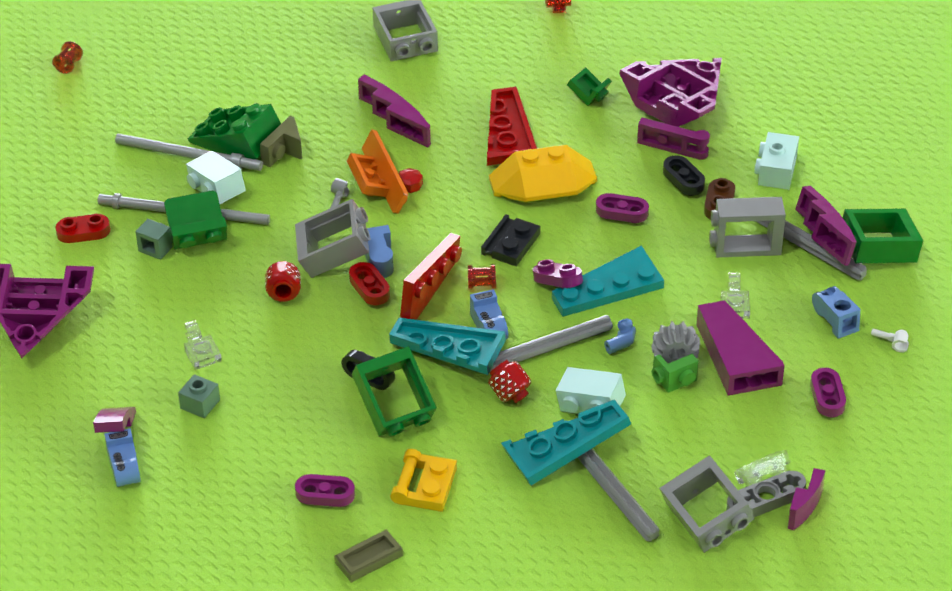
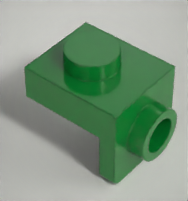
M585 67L570 79L567 86L589 106L595 100L600 102L609 93L607 88L612 81L607 78L601 83Z

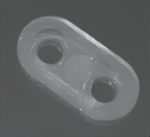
M782 450L745 465L734 471L738 484L745 483L746 487L763 481L762 476L770 473L773 476L786 471V465L791 461L787 450Z

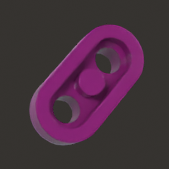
M606 193L596 199V213L605 219L640 223L648 218L649 204L646 200L639 197Z
M545 259L539 261L533 267L534 281L537 283L571 288L583 282L582 270L574 264L555 263L553 260Z
M831 368L816 369L811 375L810 387L817 411L826 417L840 416L845 411L846 396L839 374Z
M306 474L297 479L295 494L298 501L303 504L343 507L349 505L354 500L355 486L351 479L343 476Z

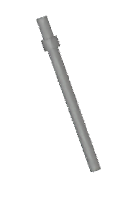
M119 133L115 137L116 144L194 159L210 152L208 150ZM215 152L240 169L262 170L263 161L245 158L243 154L232 153L229 155Z

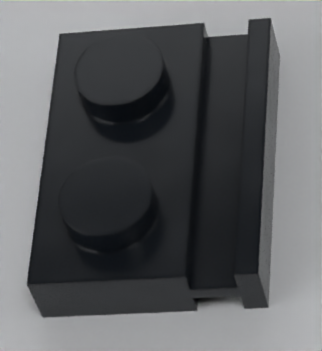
M505 214L481 246V255L490 254L493 259L517 266L540 235V226L519 218L515 220L510 219L509 215Z

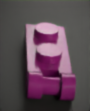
M643 117L638 123V144L699 160H704L708 157L709 148L707 145L710 141L708 131H692Z

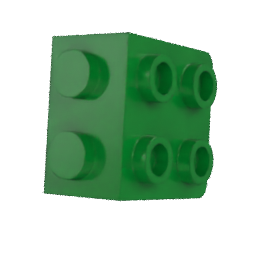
M211 190L165 200L164 206L171 230L174 250L227 240V225L225 217H222L218 195L215 191Z

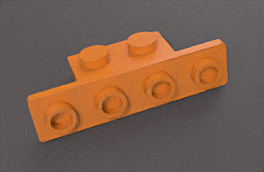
M371 130L362 147L364 155L350 153L347 163L362 194L385 197L392 212L399 213L408 199V192L377 130Z

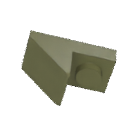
M289 116L260 143L263 165L271 167L285 153L302 159L301 139L294 117Z

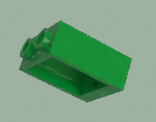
M906 208L844 210L843 219L850 227L857 241L852 254L855 264L917 263L923 239ZM864 233H891L893 237H865Z
M409 346L355 366L352 377L379 437L388 434L389 437L395 436L405 430L404 427L415 424V427H419L431 421V417L437 407ZM403 369L420 410L386 422L368 381Z

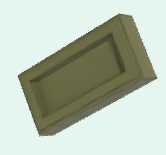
M386 529L335 555L334 558L336 565L348 580L353 582L402 557L403 548Z

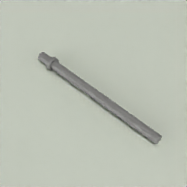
M115 193L114 195L99 194L98 204L109 205L113 209L125 207L166 213L163 201L122 197L120 193ZM221 209L222 217H225V220L269 225L270 215Z

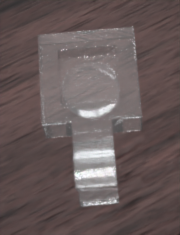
M729 272L728 291H721L720 301L725 300L742 319H750L749 291H740V272Z
M195 320L184 323L188 333H185L188 342L184 343V348L194 369L197 370L222 361L221 353L211 335L202 337Z

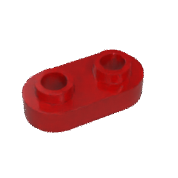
M97 213L65 217L58 221L55 226L57 238L63 243L103 239L109 235L111 230L108 217Z
M359 262L350 267V283L366 303L381 305L389 300L390 286L373 264Z

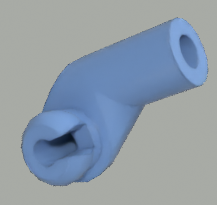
M631 319L620 320L617 325L619 328L617 336L604 342L608 354L633 344L636 328L633 326Z

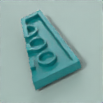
M641 245L582 275L583 282L580 285L571 288L559 287L553 290L552 300L562 317L662 289L664 288V279Z
M398 318L389 334L391 344L403 348L409 346L412 351L486 375L489 374L506 341L505 331Z
M614 399L580 412L576 419L570 421L562 419L554 422V427L539 433L533 430L525 433L526 438L513 443L510 439L501 444L521 474L532 486L631 425L627 414Z

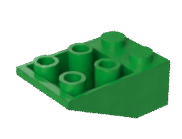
M256 103L245 107L237 105L226 109L219 107L212 110L208 114L209 117L203 123L197 125L194 128L195 131L187 139L189 143L213 152L229 155L237 153L243 154L245 158L257 159L261 155L260 143L279 127L281 122L271 104L259 105Z

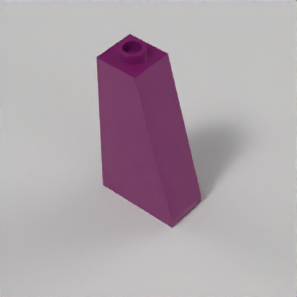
M725 300L698 305L696 325L728 396L782 386L785 367L783 361Z

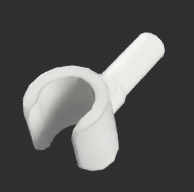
M872 329L871 335L891 341L892 348L900 353L907 351L909 335L905 330H898L894 334Z

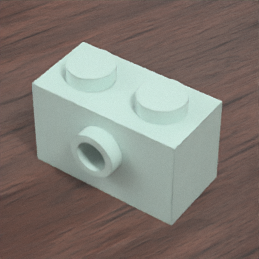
M768 132L766 142L760 143L759 157H762V159L757 158L754 174H759L758 185L790 189L797 158L799 136Z
M213 151L186 163L189 185L200 192L215 191L218 195L219 204L246 191L241 169Z
M567 367L556 388L560 411L576 414L614 399L621 406L626 396L622 374Z

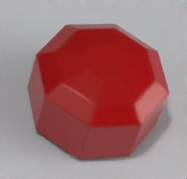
M407 168L399 172V176L408 193L421 189L423 175L419 170Z

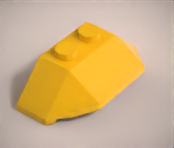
M561 145L516 151L489 175V181L494 196H504L513 200L529 202L578 195L591 184H595L597 176L589 159L569 146Z

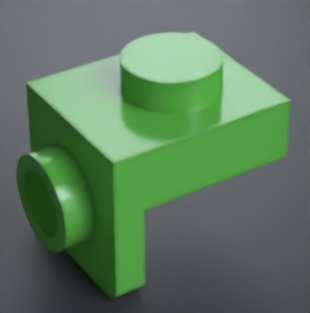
M658 354L654 356L651 371L653 379L657 384H661L668 393L683 386H688L697 381L699 361L693 354H690L668 364Z

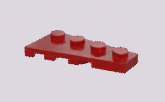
M517 86L492 89L487 166L502 164L516 151L537 149Z
M450 233L403 280L400 318L418 319L454 264L461 257L462 247H459V235Z

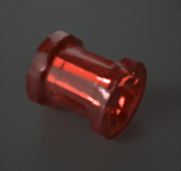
M65 42L62 45L60 54L54 56L52 60L53 66L63 74L72 72L74 63L82 58L83 50L75 42Z
M491 264L490 267H473L468 265V288L491 286L492 289H495V264Z

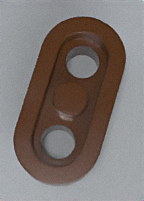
M718 178L710 182L704 205V214L708 219L711 220V210H716L717 199H731L735 197V185L732 181L726 178Z

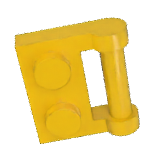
M407 449L403 457L405 464L397 486L392 489L391 500L401 505L443 512L456 473L457 460L424 455L416 449ZM415 468L423 469L416 492L409 491L408 488Z

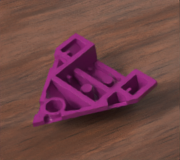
M713 58L712 62H700L699 59L660 60V65H648L646 61H636L620 69L619 74L635 107L666 124L679 127L715 109L722 58ZM673 92L685 98V100L679 102L676 120L656 109L657 101Z
M0 264V324L21 359L91 292L94 266H66L64 279L15 277L11 264Z

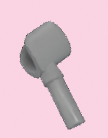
M339 178L333 181L331 192L335 193V198L330 208L339 205L342 198L349 195L347 181Z

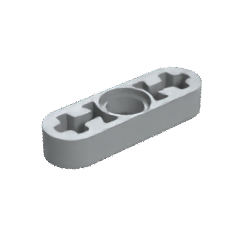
M786 471L738 491L749 503L752 514L756 517L791 503L796 489L795 486L805 489L806 478L800 472ZM769 492L774 498L765 500L760 498L758 494ZM729 496L727 498L726 510L735 505Z

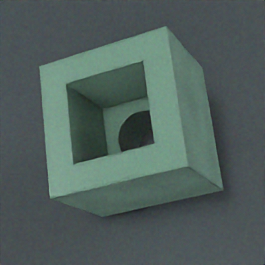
M147 219L135 231L139 252L161 260L173 247L170 227L162 223Z
M195 374L178 392L180 409L205 418L220 401L218 384Z

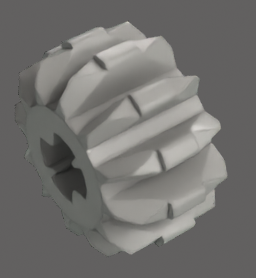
M671 321L670 326L661 325L659 331L654 332L653 344L651 345L654 356L660 354L668 364L690 354L698 358L700 338L693 326L687 327L684 321L679 325H675Z

